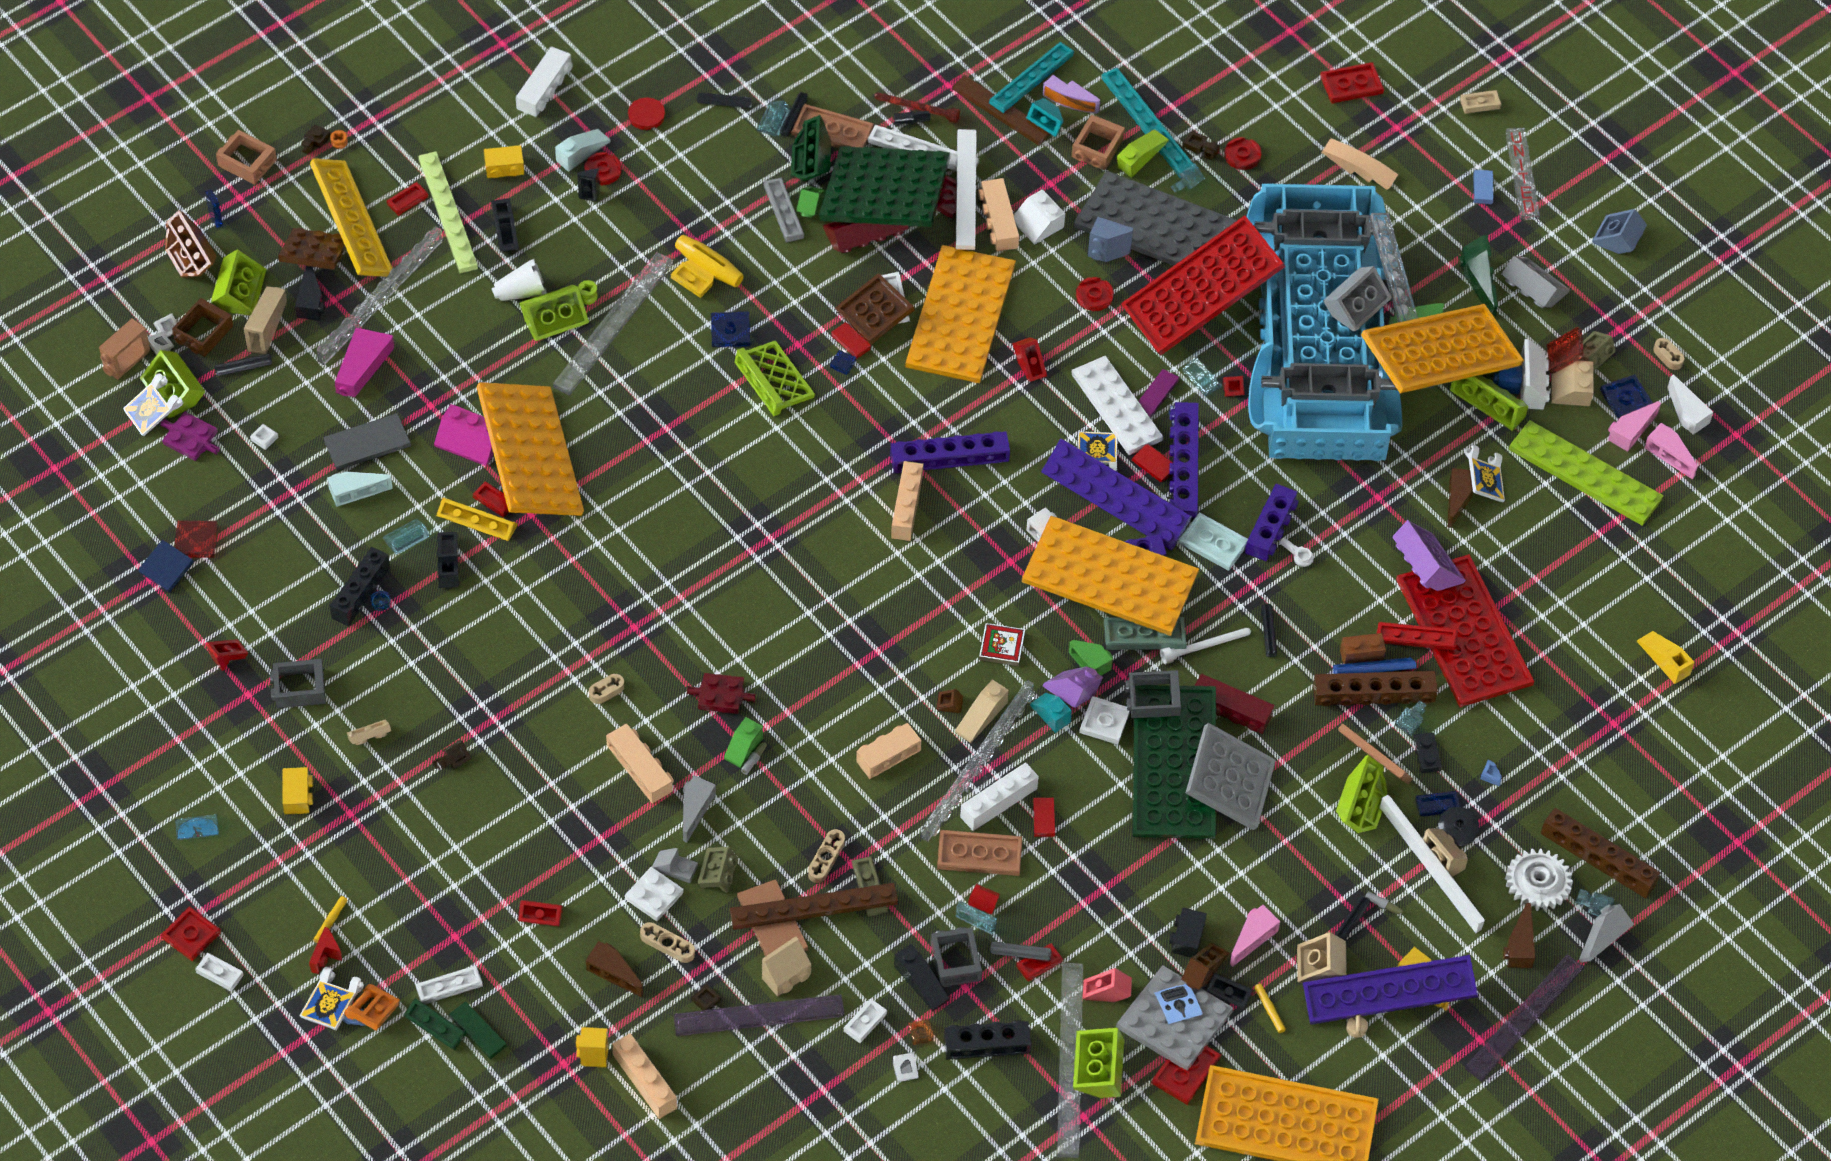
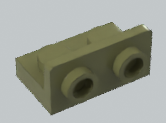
M1593 331L1570 353L1572 359L1593 362L1594 372L1615 353V346L1612 336Z
M729 847L707 848L698 880V885L701 888L720 887L723 892H729L730 885L733 882L734 870L738 863L737 856Z

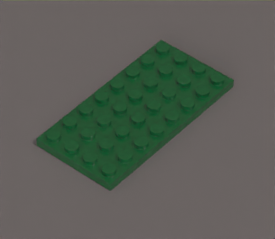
M1170 685L1135 686L1136 707L1171 705ZM1179 686L1180 716L1134 718L1133 837L1215 839L1216 810L1186 794V789L1204 726L1210 723L1216 727V686Z

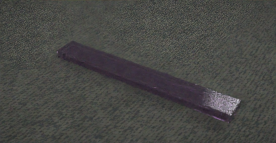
M1567 954L1470 1060L1465 1069L1480 1081H1483L1581 973L1584 966Z
M842 994L677 1013L673 1014L676 1036L844 1017Z

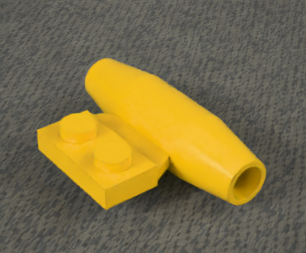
M681 235L678 238L675 247L688 261L682 262L671 273V279L699 298L713 286L714 278L733 287H738L741 284L744 275L728 259L704 243L686 235Z

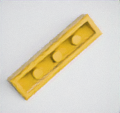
M444 497L436 515L506 541L510 540L518 523Z

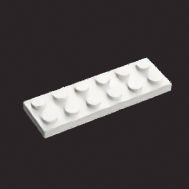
M1106 356L1072 370V376L1128 455L1140 451L1146 444L1152 446L1163 441V435Z

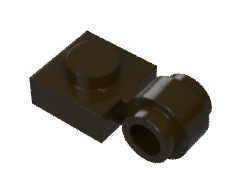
M1192 130L1183 141V148L1197 154L1203 150L1204 157L1209 160L1216 158L1220 152L1218 143L1214 141L1209 143L1208 137Z

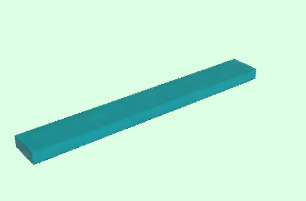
M1114 68L1103 73L1101 79L1141 130L1147 134L1155 129L1169 139L1159 152L1178 177L1183 178L1196 172V166L1118 68Z

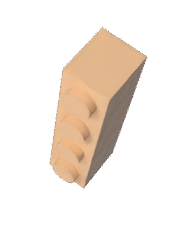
M1004 179L981 181L978 197L980 201L983 200L982 211L983 215H987L986 226L988 230H991V244L995 245L996 251L1019 248V234Z
M907 461L903 463L892 521V539L911 541L923 478V464Z
M626 723L606 735L608 748L652 804L673 792L672 783L674 781L669 772L665 773L659 759L651 755L648 745L640 741L639 735L634 728L631 729Z
M631 1033L612 1043L613 1056L658 1119L676 1110V1095Z

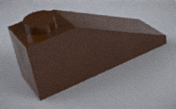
M1456 468L1451 470L1447 527L1451 528L1473 496L1470 470Z
M1526 903L1509 937L1507 947H1503V959L1507 960V968L1533 967L1535 949L1531 903Z
M598 941L586 959V971L642 997L643 984L619 952L611 944H604Z
M1210 943L1190 959L1181 980L1186 982L1190 988L1200 990L1208 983L1213 974L1228 957L1229 952Z

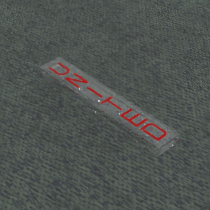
M1506 128V138L1520 220L1539 219L1540 213L1525 128Z

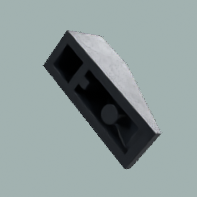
M305 266L295 304L296 317L319 321L321 313L324 314L325 302L322 301V294L313 267Z
M912 944L895 954L894 967L932 1012L949 1001L948 995L929 965Z

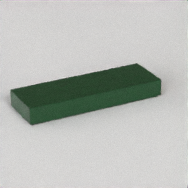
M416 998L403 1015L454 1051L467 1034Z
M466 1001L449 1014L454 1023L467 1033L466 1035L490 1060L507 1047L502 1038Z

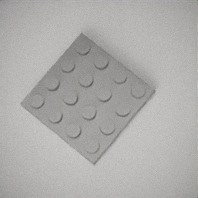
M1208 723L1204 726L1186 794L1254 830L1258 828L1276 760Z
M1162 965L1117 1022L1116 1028L1166 1059L1171 1060V1062L1179 1067L1188 1070L1232 1014L1233 1007L1203 989L1191 988L1203 1015L1168 1024L1154 992L1184 985L1186 982L1181 980L1182 977Z

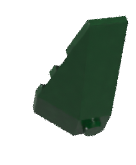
M1483 235L1462 248V253L1458 256V265L1462 267L1465 278L1482 304H1485L1494 318H1496L1498 303L1495 284H1492L1494 272L1493 267H1490L1489 257H1491V249L1488 235Z

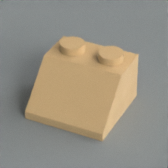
M1573 360L1552 370L1551 403L1590 406L1593 396V362Z
M1427 829L1423 840L1448 873L1453 877L1465 870L1468 861L1467 855L1456 846L1453 838L1446 834L1443 829Z
M1328 932L1298 944V982L1303 983L1346 975V941Z
M796 936L762 959V979L777 997L782 993H788L797 983L806 981L811 974V963Z

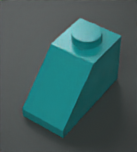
M1045 98L1033 102L1026 117L1054 137L1058 135L1063 123L1059 107Z
M1045 693L1030 703L1034 711L1055 733L1071 723V709L1059 696Z

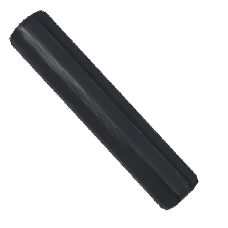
M802 91L798 93L780 128L781 135L786 137L790 135L803 105L808 100L807 93Z
M699 92L697 102L701 104L751 108L752 98Z
M264 354L217 364L214 368L216 375L221 376L271 365L272 359L270 354Z
M1263 604L1261 611L1266 656L1276 657L1277 646L1273 606L1271 604Z
M1360 896L1335 933L1336 936L1344 941L1347 939L1370 905L1369 898Z

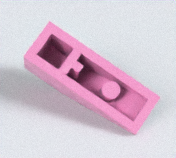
M1657 401L1621 416L1617 422L1614 421L1609 427L1610 435L1608 440L1628 452L1656 418L1661 403Z
M1660 423L1648 436L1645 449L1693 479L1698 465L1679 435L1672 428Z
M1264 905L1258 909L1254 908L1248 913L1246 922L1231 954L1230 965L1232 967L1278 932L1280 921Z

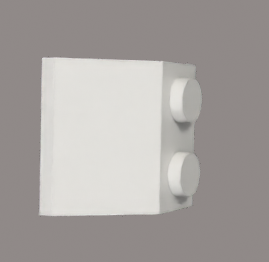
M1042 189L1025 200L1014 214L1016 226L1033 244H1036L1064 228L1065 212Z

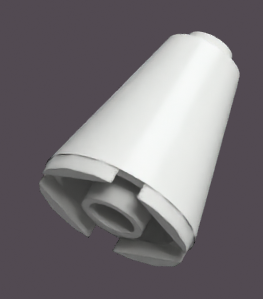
M535 259L529 260L495 282V287L492 288L495 299L499 298L500 301L538 297L547 294L546 288L542 285L544 281L537 263L535 264Z

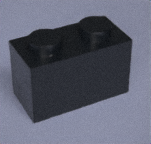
M1182 908L1181 915L1177 914L1174 926L1177 927L1176 933H1171L1169 944L1173 945L1172 953L1191 958L1198 953L1207 913Z

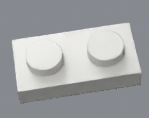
M209 953L205 955L196 967V973L231 992L244 976L243 971Z
M870 998L845 1025L844 1032L861 1043L887 1015V1010Z

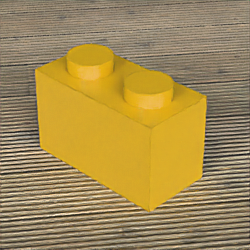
M521 145L484 149L487 178L524 175Z
M308 767L283 769V809L285 815L309 813V805H313V793H309V787H313V776L309 775Z
M581 1027V1035L576 1036L577 1058H580L581 1066H607V1029Z

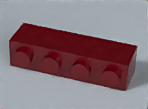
M1202 673L1194 685L1216 686V715L1225 717L1235 724L1248 727L1253 732L1263 734L1273 717L1275 705Z

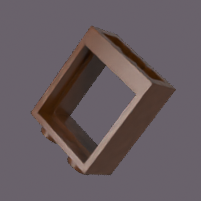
M200 298L172 328L174 340L179 345L188 347L193 353L206 357L233 327L232 316ZM201 317L218 325L203 342L186 334Z

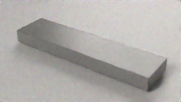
M782 177L765 181L764 188L785 241L790 242L804 238L803 230Z

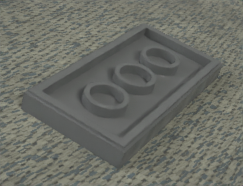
M397 413L323 437L337 471L411 446Z

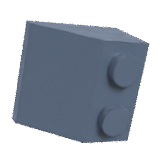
M1635 209L1609 214L1604 218L1592 242L1617 254L1629 253L1636 248V244L1643 235L1647 224Z
M1097 217L1090 232L1088 257L1108 262L1130 254L1133 228Z

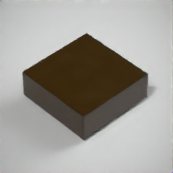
M706 984L691 997V1001L707 1014L721 1001V996Z

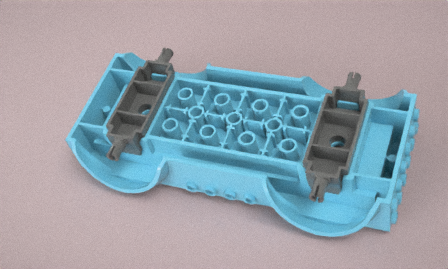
M1262 184L1261 190L1252 199L1247 218L1282 260L1285 268L1261 284L1262 298H1259V309H1262L1263 312L1260 313V325H1263V329L1260 331V340H1264V344H1261L1249 388L1248 410L1251 424L1260 432L1268 435L1269 458L1350 459L1356 461L1386 460L1390 437L1402 431L1400 392L1361 336L1364 330L1384 326L1383 307L1357 331H1352L1332 317L1323 302L1360 267L1374 266L1382 281L1391 276V245L1383 197L1376 192L1375 186Z

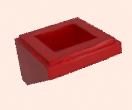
M1243 376L1222 378L1225 397L1245 395Z

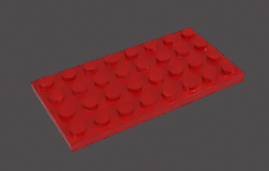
M1244 215L1126 299L1121 305L1161 356L1285 268V265Z
M1470 554L1452 559L1466 580L1463 584L1436 591L1431 587L1429 589L1424 587L1420 583L1421 578L1413 571L1397 575L1396 581L1419 626L1458 629L1455 650L1430 649L1459 707L1533 686L1534 680Z

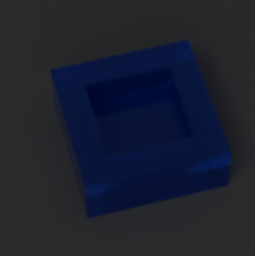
M838 350L830 363V368L848 375L856 362V357Z

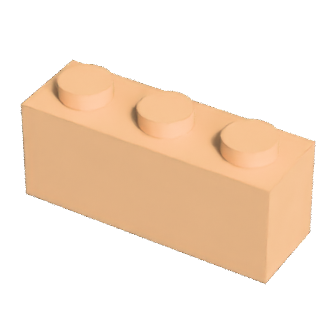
M908 723L897 726L892 732L879 736L869 745L861 746L857 751L856 762L868 778L871 779L921 751V739Z

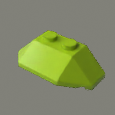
M1369 755L1365 756L1348 776L1336 809L1342 822L1357 833L1377 828L1382 814L1380 809L1381 800L1388 795L1386 780L1383 775L1384 767Z

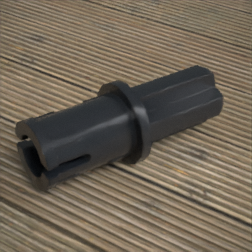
M910 110V112L894 113V125H913L915 122L930 121V111L912 112Z

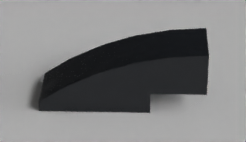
M510 198L492 200L491 207L500 252L519 250Z
M439 532L437 555L439 588L459 587L458 532Z

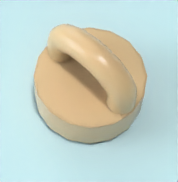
M1356 1015L1348 1020L1347 1032L1352 1037L1361 1038L1367 1033L1368 1023L1363 1017Z

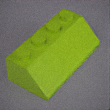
M1482 375L1452 381L1451 392L1511 431L1526 417L1528 405L1524 401L1517 399L1507 390L1500 388L1493 381L1486 379Z

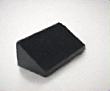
M599 168L578 172L579 199L597 202L600 194Z
M1214 973L1206 992L1245 1009L1254 989Z

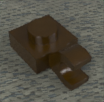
M314 124L304 135V140L301 143L304 146L302 152L310 154L315 146L321 148L330 138V131Z
M459 740L443 750L445 756L435 759L432 763L435 769L438 768V770H442L448 765L455 769L472 758L464 742Z

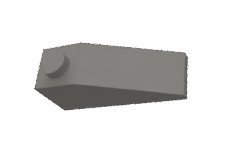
M695 775L683 787V841L686 843L716 796V785Z
M1609 904L1601 909L1600 912L1602 914L1595 919L1579 958L1581 963L1594 959L1634 925L1620 904L1614 906Z

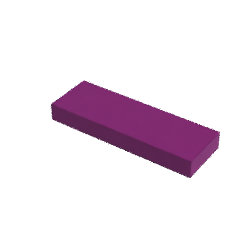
M1165 369L1161 370L1138 401L1150 419L1179 382L1178 376Z

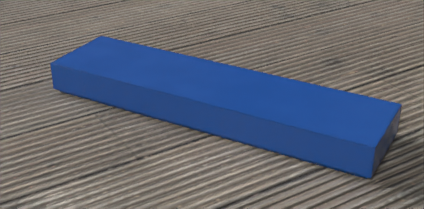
M1409 657L1337 664L1333 666V673H1376L1416 669V661Z

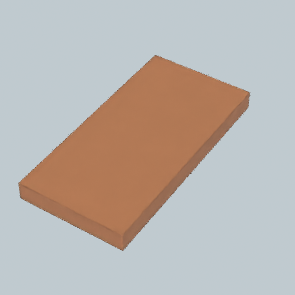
M804 104L792 129V135H798L803 128L804 121L820 115L831 139V146L840 148V146L865 147L874 128V123Z
M1343 723L1338 728V731L1382 764L1404 783L1409 784L1413 780L1403 769Z
M940 830L937 869L1020 876L1022 836Z
M776 879L737 893L741 906L785 899ZM796 921L752 927L765 957L795 936L799 939L804 951H808V946Z

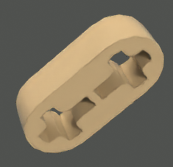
M1666 338L1657 339L1653 348L1654 353L1668 368L1672 370L1680 369L1684 362V355L1670 340Z
M611 674L593 684L589 688L590 701L595 704H601L620 694L624 690L623 677L619 674ZM612 682H614V683H616V684L619 683V685H618V686L612 685ZM597 691L598 693H601L602 695L599 696L598 694H595L594 692Z

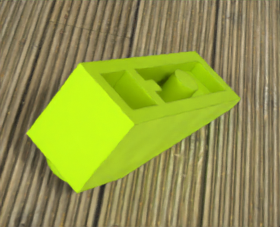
M1152 130L1130 143L1117 156L1118 168L1132 178L1169 139L1157 130Z

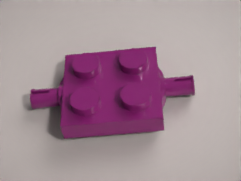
M185 411L175 423L166 419L161 421L160 425L169 430L162 440L165 446L194 461L206 450L215 455L218 454L217 452H219L220 447L211 443L213 437L218 432L216 427Z

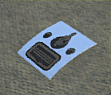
M1187 984L1154 992L1168 1024L1203 1015L1192 989Z

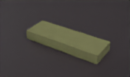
M872 856L852 860L851 864L859 888L880 885ZM887 906L866 909L867 917L888 912Z

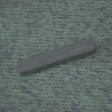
M992 942L990 947L991 953L997 955L1047 961L1051 959L1052 955L1051 949L1002 942Z

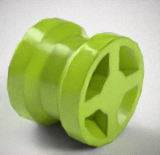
M590 280L581 282L578 288L583 304L595 303L598 298L597 285Z

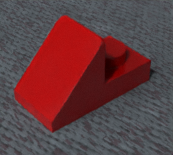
M238 639L207 642L206 644L212 659L221 671L225 670L230 660L245 659L248 655L247 650Z
M324 927L309 961L311 972L319 974L322 967H326L328 957L342 961L341 950L327 927Z

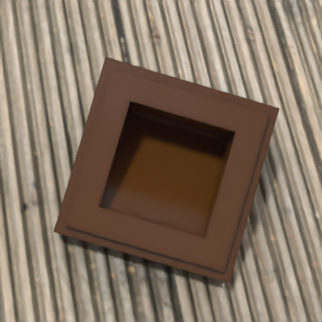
M957 689L939 692L936 709L944 712L961 713L962 694Z

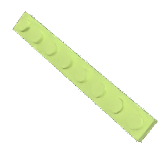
M437 152L419 155L418 158L459 274L478 269Z

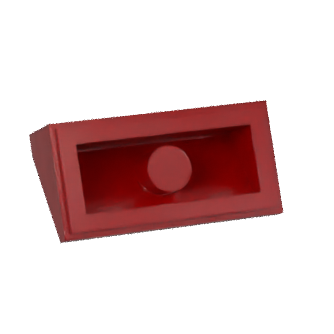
M1146 444L1132 458L1135 464L1159 482H1163L1172 476L1169 474L1170 463L1173 462L1149 444Z
M521 900L518 921L560 926L563 905Z

